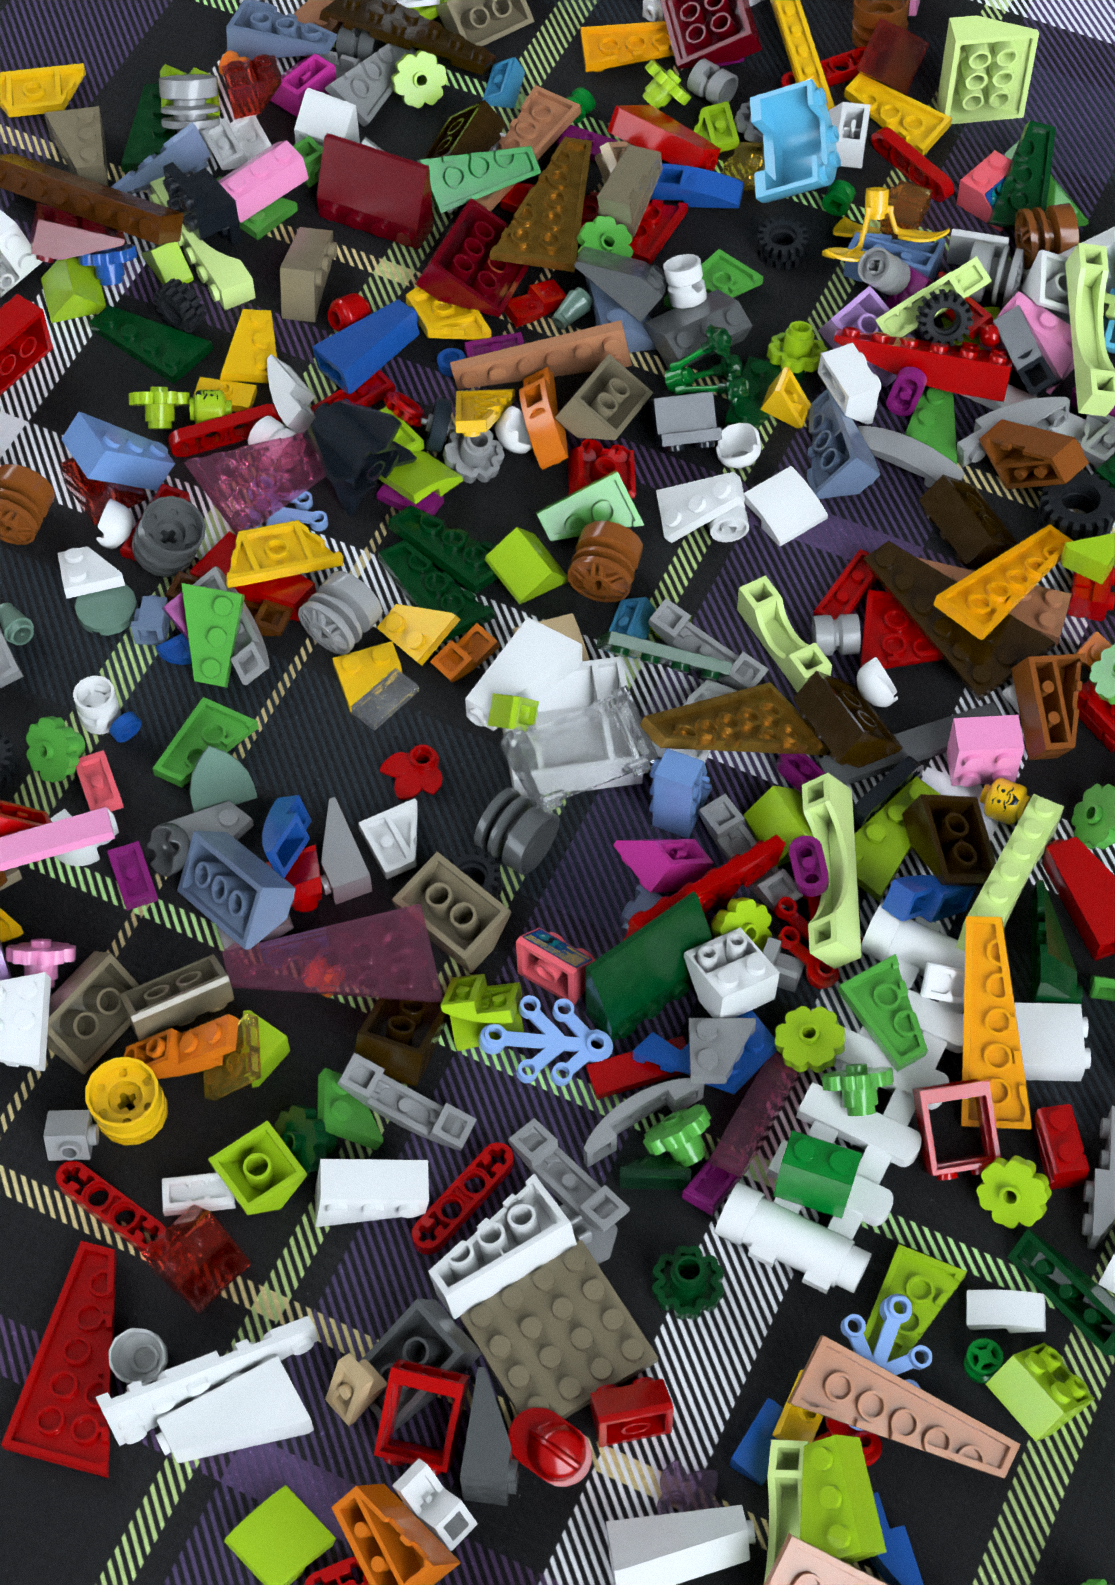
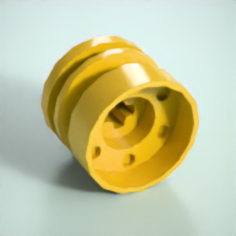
M131 1057L113 1058L101 1064L91 1074L86 1085L85 1102L101 1132L112 1142L125 1146L139 1145L152 1139L163 1128L168 1115V1101L153 1070L143 1061ZM131 1104L135 1108L129 1111L125 1106Z

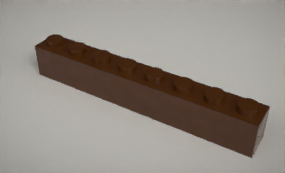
M15 153L0 154V188L157 245L178 242L181 239L184 214L182 212Z

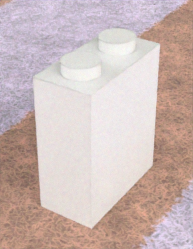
M1015 1003L1026 1080L1081 1081L1085 1069H1090L1091 1051L1090 1048H1085L1084 1038L1088 1036V1018L1082 1017L1081 1004Z

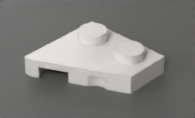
M88 546L71 548L58 553L66 598L125 586L122 573Z
M415 798L358 822L359 830L386 880L416 867L418 806Z

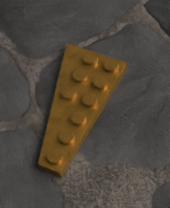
M564 137L551 157L550 164L545 171H542L537 184L531 188L514 214L513 221L508 228H505L501 234L500 241L490 251V260L570 272L575 271L574 264L578 249L576 238L580 233L592 141Z
M771 682L646 715L639 725L649 735L651 741L660 748L781 754L805 753L806 755L825 756L830 750L827 744L821 742L815 736V728L801 717L798 710Z

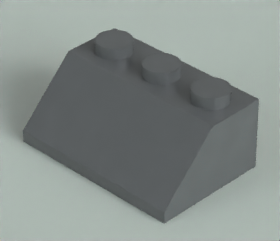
M718 289L708 293L707 299L698 306L685 309L675 308L643 323L668 370H670V363L680 361L701 348V344L707 341L705 331L709 324L728 330L729 335L732 337L731 346L745 340L753 325L739 301ZM712 351L709 354L704 353L701 356L684 365V367H687L706 357H709L715 354L716 352Z

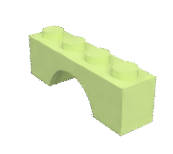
M766 575L739 588L738 612L797 693L816 671L831 676L832 664L816 643L808 645L796 634L786 615L781 595Z

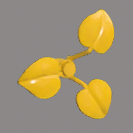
M869 187L866 188L863 225L855 223L844 216L833 229V235L841 237H854L856 232H860L858 245L853 249L842 247L828 248L822 251V256L847 262H859L861 256L866 252L862 251L866 233H880V229L869 226L870 219L882 220L887 213L894 234L898 235V239L920 243L931 242L947 235L950 232V228L942 232L899 228L893 213L894 206L888 205L889 189Z

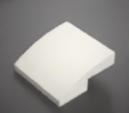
M253 111L228 124L224 117L220 120L219 126L209 127L201 131L222 170L238 168L272 146Z
M792 466L744 493L745 504L761 519V528L779 547L828 518L827 512L815 493Z

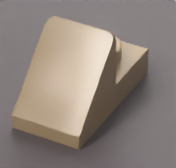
M626 141L607 142L599 147L601 153L595 156V160L605 181L608 180L628 145L632 144Z
M348 1353L337 1362L325 1400L344 1422L350 1426L386 1388L387 1382L366 1359L358 1362Z

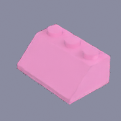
M285 140L276 142L218 180V182L235 199L238 219L242 223L308 180L309 177L303 157Z
M1018 291L1004 306L997 318L1020 305L1061 379L1064 380L1074 369L1071 326L1044 307L1036 305L1030 298ZM1001 341L997 346H995L998 348L1006 349L1003 341ZM981 342L979 344L980 347L991 351L992 347H986ZM1012 362V367H1011V369L1014 370L1015 372H1017V371H1016V368H1015V366H1014V364H1013V362ZM1060 383L1046 392L1051 395Z

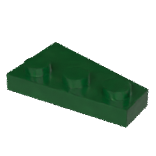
M754 357L748 358L742 375L749 381V395L743 399L742 403H738L737 406H733L731 402L724 421V428L736 423H747L758 430L770 417L769 414L760 410L769 386L782 371L781 365H774L770 361ZM805 370L801 373H793L798 383L805 378Z

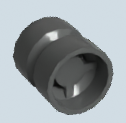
M343 24L339 29L336 41L338 58L343 54L353 58L357 57L364 61L383 47V41L370 37L366 30L362 31V29L353 28L351 31L343 28Z

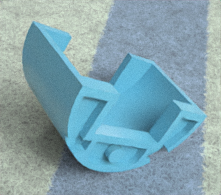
M812 79L750 97L751 123L763 134L765 170L754 173L756 199L762 203H769L829 186L835 179L837 168L841 166V159L836 147V142L839 141V133L837 127L832 125L826 106V94L823 88H818Z

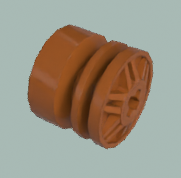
M853 0L852 13L854 18L851 32L853 44L857 48H872L876 54H889L902 48L908 37L907 18L909 16L910 0Z
M1070 203L1050 205L1045 213L1041 207H1034L1032 210L1029 208L1018 210L1015 220L1016 249H1024V269L1032 267L1040 250L1060 254L1079 243L1077 218Z
M4 464L0 467V540L16 545H25L34 541L42 525L43 518L46 517L55 498L54 488L48 480L38 472L25 466Z
M594 521L587 524L581 531L576 546V553L568 569V581L571 586L581 595L595 601L617 602L625 599L630 593L635 570L638 568L643 552V544L639 536L631 529L619 523Z

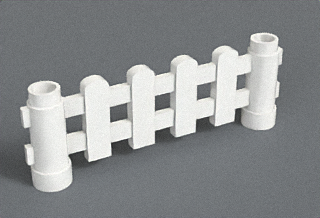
M883 903L879 905L869 924L861 944V952L880 961L896 954L902 979L905 981L908 989V998L912 1010L916 1013L928 1049L926 1056L897 1072L864 1026H862L859 1034L844 1027L846 1034L845 1051L842 1054L835 1055V1066L841 1068L840 1070H846V1065L866 1063L867 1067L873 1068L892 1067L894 1082L891 1085L882 1087L893 1092L883 1115L876 1112L875 1114L865 1116H848L847 1108L843 1107L841 1090L825 1091L823 1086L814 1082L811 1083L798 1108L796 1118L812 1125L808 1133L809 1136L833 1144L836 1138L839 1137L865 1150L859 1163L842 1219L833 1216L828 1228L799 1215L802 1205L777 1197L772 1202L764 1198V1193L738 1182L722 1210L714 1231L716 1235L736 1245L741 1246L745 1244L751 1247L748 1256L770 1267H773L775 1261L778 1260L804 1273L802 1282L827 1294L830 1286L834 1288L836 1285L852 1293L855 1292L872 1253L855 1246L853 1238L862 1221L871 1226H879L886 1221L893 1205L892 1192L880 1185L890 1162L900 1167H907L917 1158L922 1138L918 1131L908 1127L915 1112L912 1089L949 1083L947 1075L936 1070V1067L945 1048L954 1053L963 1052L964 1014L962 1013L964 1005L941 1000L936 1002L911 991V988L918 974L924 977L927 962L965 969V952L956 948L958 940L939 932L942 925L935 922L930 923L921 916L917 917L916 921L910 919L902 922L881 908ZM942 1102L928 1104V1109H936ZM784 1139L767 1171V1176L775 1180L778 1178L781 1162L788 1141Z

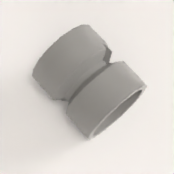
M704 58L693 67L687 81V88L702 98L706 97L708 102L715 105L732 100L736 93L739 79L733 73L720 69L718 65Z
M873 247L867 250L861 256L858 263V274L862 281L873 286L883 294L889 296L897 295L909 283L911 274L909 265L884 248Z
M840 614L837 620H834L831 615L812 617V644L816 643L825 656H832L835 650H838L841 655L860 653L861 634L858 614Z

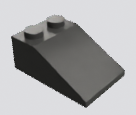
M585 246L580 250L574 264L575 268L640 322L663 297L667 286L664 271L656 265L651 266L645 261Z
M417 1298L363 1359H366L388 1384L390 1369L398 1359L463 1374L482 1352L436 1300ZM387 1386L369 1406L380 1420ZM402 1386L394 1431L439 1394Z
M478 1367L460 1473L463 1500L508 1506L509 1494L516 1495L519 1481V1471H517L518 1460L512 1459L511 1444L486 1368Z

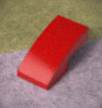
M554 279L529 285L528 294L511 298L503 312L515 327L523 326L559 308L566 294Z

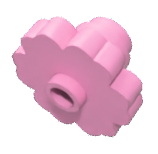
M32 939L31 942L18 943V945H8L6 947L7 962L24 965V976L45 972L51 978V988L55 987V980L58 979V965L76 960L75 945L51 942V939Z

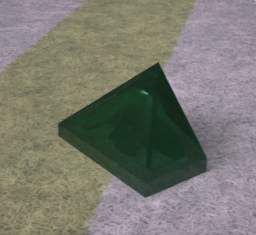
M648 1154L620 1168V1188L684 1191L691 1182V1170L663 1154L656 1156Z

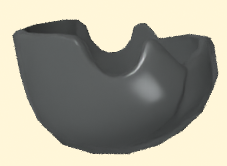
M162 823L151 831V841L147 847L154 850L155 858L150 865L160 876L169 877L184 868L191 841L181 827L173 823Z

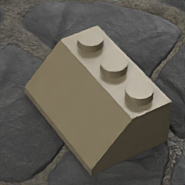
M449 0L436 6L445 29L464 36L467 41L477 46H484L535 22L526 0Z
M608 354L555 419L577 438L616 440L653 392Z
M436 852L392 899L400 916L470 973L494 950L511 915V910L439 852Z
M94 951L50 997L47 1048L82 1074H85L131 1025L119 994L140 985L111 953Z
M214 954L119 994L139 1041L161 1033L175 1025H187L193 1022L196 1016L207 1011H219L225 1008L228 1002L234 1000L229 977Z

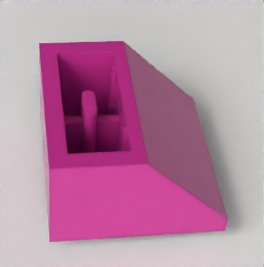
M315 53L293 65L264 88L261 94L298 118L307 88L330 95L324 88L337 80L335 65Z
M695 839L616 840L613 844L621 855L622 861L633 870L639 878L641 886L650 893L679 891L686 883H694L700 880L713 864V861Z

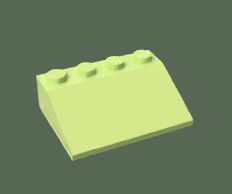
M977 15L949 18L937 97L939 112L952 117L951 124L1023 118L1039 31Z

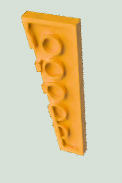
M665 21L581 27V42L586 72H601L607 68L674 56Z
M1049 524L938 594L933 605L972 635L983 640L1061 560L1065 543L1073 540Z
M966 916L962 1081L976 1078L989 1080L996 1128L1032 1129L1002 917ZM975 1097L962 1099L961 1126L979 1127Z

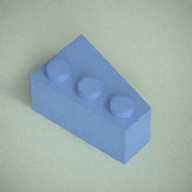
M860 232L855 233L847 249H853L858 245ZM866 233L862 251H867L873 247L884 248L934 281L941 267L946 239L940 238L936 243H920L892 240V235ZM845 261L843 276L862 282L858 274L859 262Z
M80 411L61 439L88 479L158 491L175 465V462L168 454V449L163 444Z
M666 748L662 759L657 758L650 773V777L654 778L650 788V795H653L649 807V812L653 813L652 826L689 839L699 817L698 811L704 807L712 789V785L708 784L710 779L706 776L707 769L704 761Z

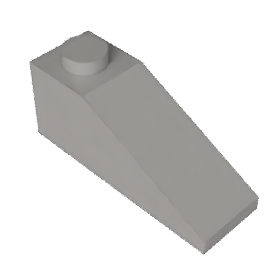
M333 797L329 799L321 858L323 871L321 884L324 894H331L336 905L372 892L369 871L336 798Z

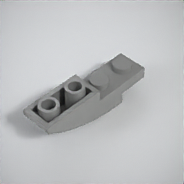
M1067 397L1030 399L1001 407L975 420L974 433L957 442V461L962 467H965L972 462L976 463L983 459L986 452L979 438L1001 419L1044 430L1062 425L1068 418L1070 400Z
M1115 1106L1111 1107L1107 1118L1102 1117L1100 1139L1106 1140L1105 1150H1101L1099 1155V1169L1095 1168L1091 1181L1086 1180L1084 1183L1083 1201L1089 1202V1214L1084 1213L1082 1235L1088 1236L1087 1249H1095L1115 1223Z

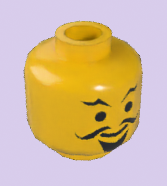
M997 778L991 786L988 784L984 786L980 796V803L984 804L985 816L1008 825H1013L1017 820H1020L1031 797L1027 796L1025 786L1004 778Z

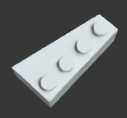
M535 1174L525 1181L526 1187L516 1196L512 1193L502 1203L503 1208L490 1220L485 1218L477 1226L478 1231L467 1241H460L428 1271L437 1296L453 1320L577 1245L571 1222Z

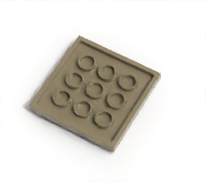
M578 1240L576 1242L577 1245L458 1317L476 1347L482 1352V1357L518 1415L524 1410L537 1407L551 1410L563 1419H566L590 1404V1393L596 1392L597 1388L608 1384L620 1386L658 1362V1356L582 1240Z

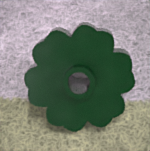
M293 1105L289 1111H282L275 1123V1131L306 1171V1177H309L311 1172H318L320 1159H326V1156L332 1153L336 1147V1135L326 1132L325 1122L322 1119H317L314 1107Z
M678 1246L674 1256L671 1254L661 1255L658 1263L653 1267L652 1276L655 1283L652 1287V1295L662 1310L673 1309L677 1319L683 1320L688 1318L690 1320H697L702 1310L707 1312L714 1311L718 1302L723 1298L724 1289L721 1282L724 1271L718 1265L715 1256H703L701 1249L697 1246H690L689 1248L687 1246Z

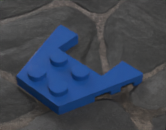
M752 1010L735 1017L756 1018V1027L753 1035H750L739 1061L733 1065V1071L726 1084L705 1085L735 1094L777 1051L775 1038ZM652 1032L633 1050V1059L636 1062L645 1064V1061L660 1065V1070L669 1073L678 1071L690 1075L689 1043L682 1050H679Z

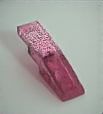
M775 1052L765 1062L728 1124L709 1163L740 1178L743 1176L768 1137L771 1125L784 1107L788 1094L801 1076L800 1072L784 1064L782 1055Z

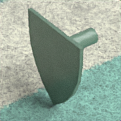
M208 745L198 759L191 776L190 796L194 813L226 801L237 805L258 798L249 772L241 762L226 751Z

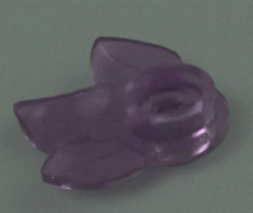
M678 1460L673 1461L663 1470L659 1481L662 1495L657 1502V1515L670 1514L668 1508L671 1505L680 1506L682 1512L725 1507L720 1502L713 1500L718 1484L716 1470H699L687 1475L685 1468Z

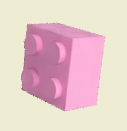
M1019 715L953 718L946 751L951 786L973 787L977 784H992L997 778L1016 782L1025 748Z

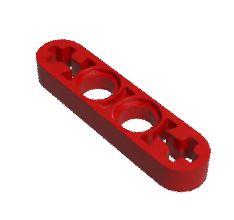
M859 47L820 61L828 87L854 79L859 73L865 75L872 72L876 65V52L869 47ZM836 66H843L847 68V70L838 71L834 68ZM793 71L783 75L781 88L796 84Z
M883 127L872 134L871 141L874 149L935 201L942 202L954 194L952 180L891 128Z
M264 404L177 429L169 435L168 443L174 456L187 457L248 439L254 425L265 416H272L281 423L283 420L279 416L274 404ZM246 424V425H245L244 427H242V428L233 429V428L236 427L237 425ZM218 432L214 436L205 437L209 433Z
M499 1142L488 1145L415 1223L411 1235L413 1245L418 1252L431 1255L441 1250L511 1173L514 1166V1156L508 1145ZM501 1155H503L504 1165H502L501 1163H496L492 1167V1169L490 1170L492 1177L491 1179L490 1176L487 1174V1171L492 1166L491 1157L494 1156L496 1158H499ZM472 1178H479L485 1183V1187L478 1193H471L466 1190L465 1184ZM449 1203H455L462 1209L460 1215L453 1219L444 1217L441 1211ZM436 1218L440 1225L434 1231L435 1240L432 1242L427 1239L423 1243L421 1233L423 1231L427 1234L431 1233L436 1227L435 1220L433 1219Z
M68 1161L58 1168L56 1181L59 1189L81 1208L144 1255L157 1256L166 1250L169 1244V1237L165 1226L84 1164L78 1161ZM69 1174L71 1176L78 1174L81 1183L85 1185L84 1190L82 1191L81 1187L73 1181L68 1183L66 1177ZM97 1191H105L109 1194L108 1200L101 1206H94L89 1203L91 1195ZM122 1211L134 1212L135 1219L131 1224L120 1226L116 1223V1217ZM143 1226L144 1231L152 1236L157 1233L159 1241L157 1243L154 1241L147 1243L144 1234L139 1231L140 1227Z

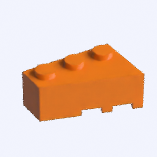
M385 1484L355 1486L331 1507L369 1585H435L461 1563Z

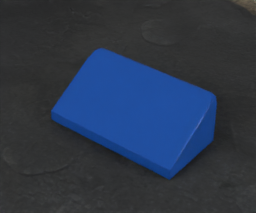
M769 1397L742 1439L730 1462L732 1469L760 1486H763L767 1479L771 1440H778L772 1434L783 1411V1408Z

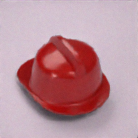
M532 1407L522 1411L513 1419L508 1437L512 1454L521 1464L544 1481L559 1487H568L576 1484L587 1475L592 1464V1449L589 1440L580 1430L555 1412L546 1408Z

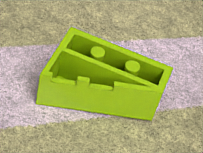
M832 1435L804 1445L800 1539L849 1564L886 1553L887 1551L860 1437Z

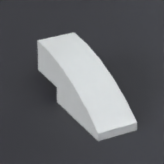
M271 354L267 358V372L273 403L285 425L303 436L304 432L316 418L314 412L308 406L316 396L289 365Z

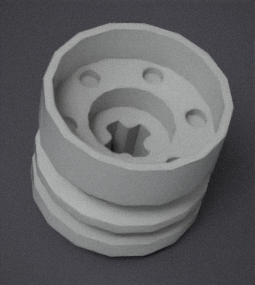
M185 74L159 78L160 97L173 100V104L161 108V113L174 115L163 118L162 127L181 131L193 122L198 131L220 125V117L207 115V113L218 112L219 106L206 103V99L218 95L217 76Z
M975 239L969 261L977 256L992 282L970 297L980 303L985 291H990L991 305L996 306L999 294H1004L1002 308H1004L1019 291L1025 267L1023 260L1024 249L1017 248L1012 261L1008 260L1010 246H1005L1000 258L994 257V243Z
M335 571L319 587V593L313 594L308 602L299 608L298 616L302 626L317 643L335 654L345 655L353 649L355 643L362 639V633L370 630L382 617L383 610L374 592L364 582L345 571Z

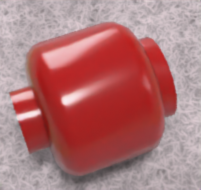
M357 293L344 295L331 302L328 310V321L331 327L339 332L370 315L372 312L371 306L367 300Z

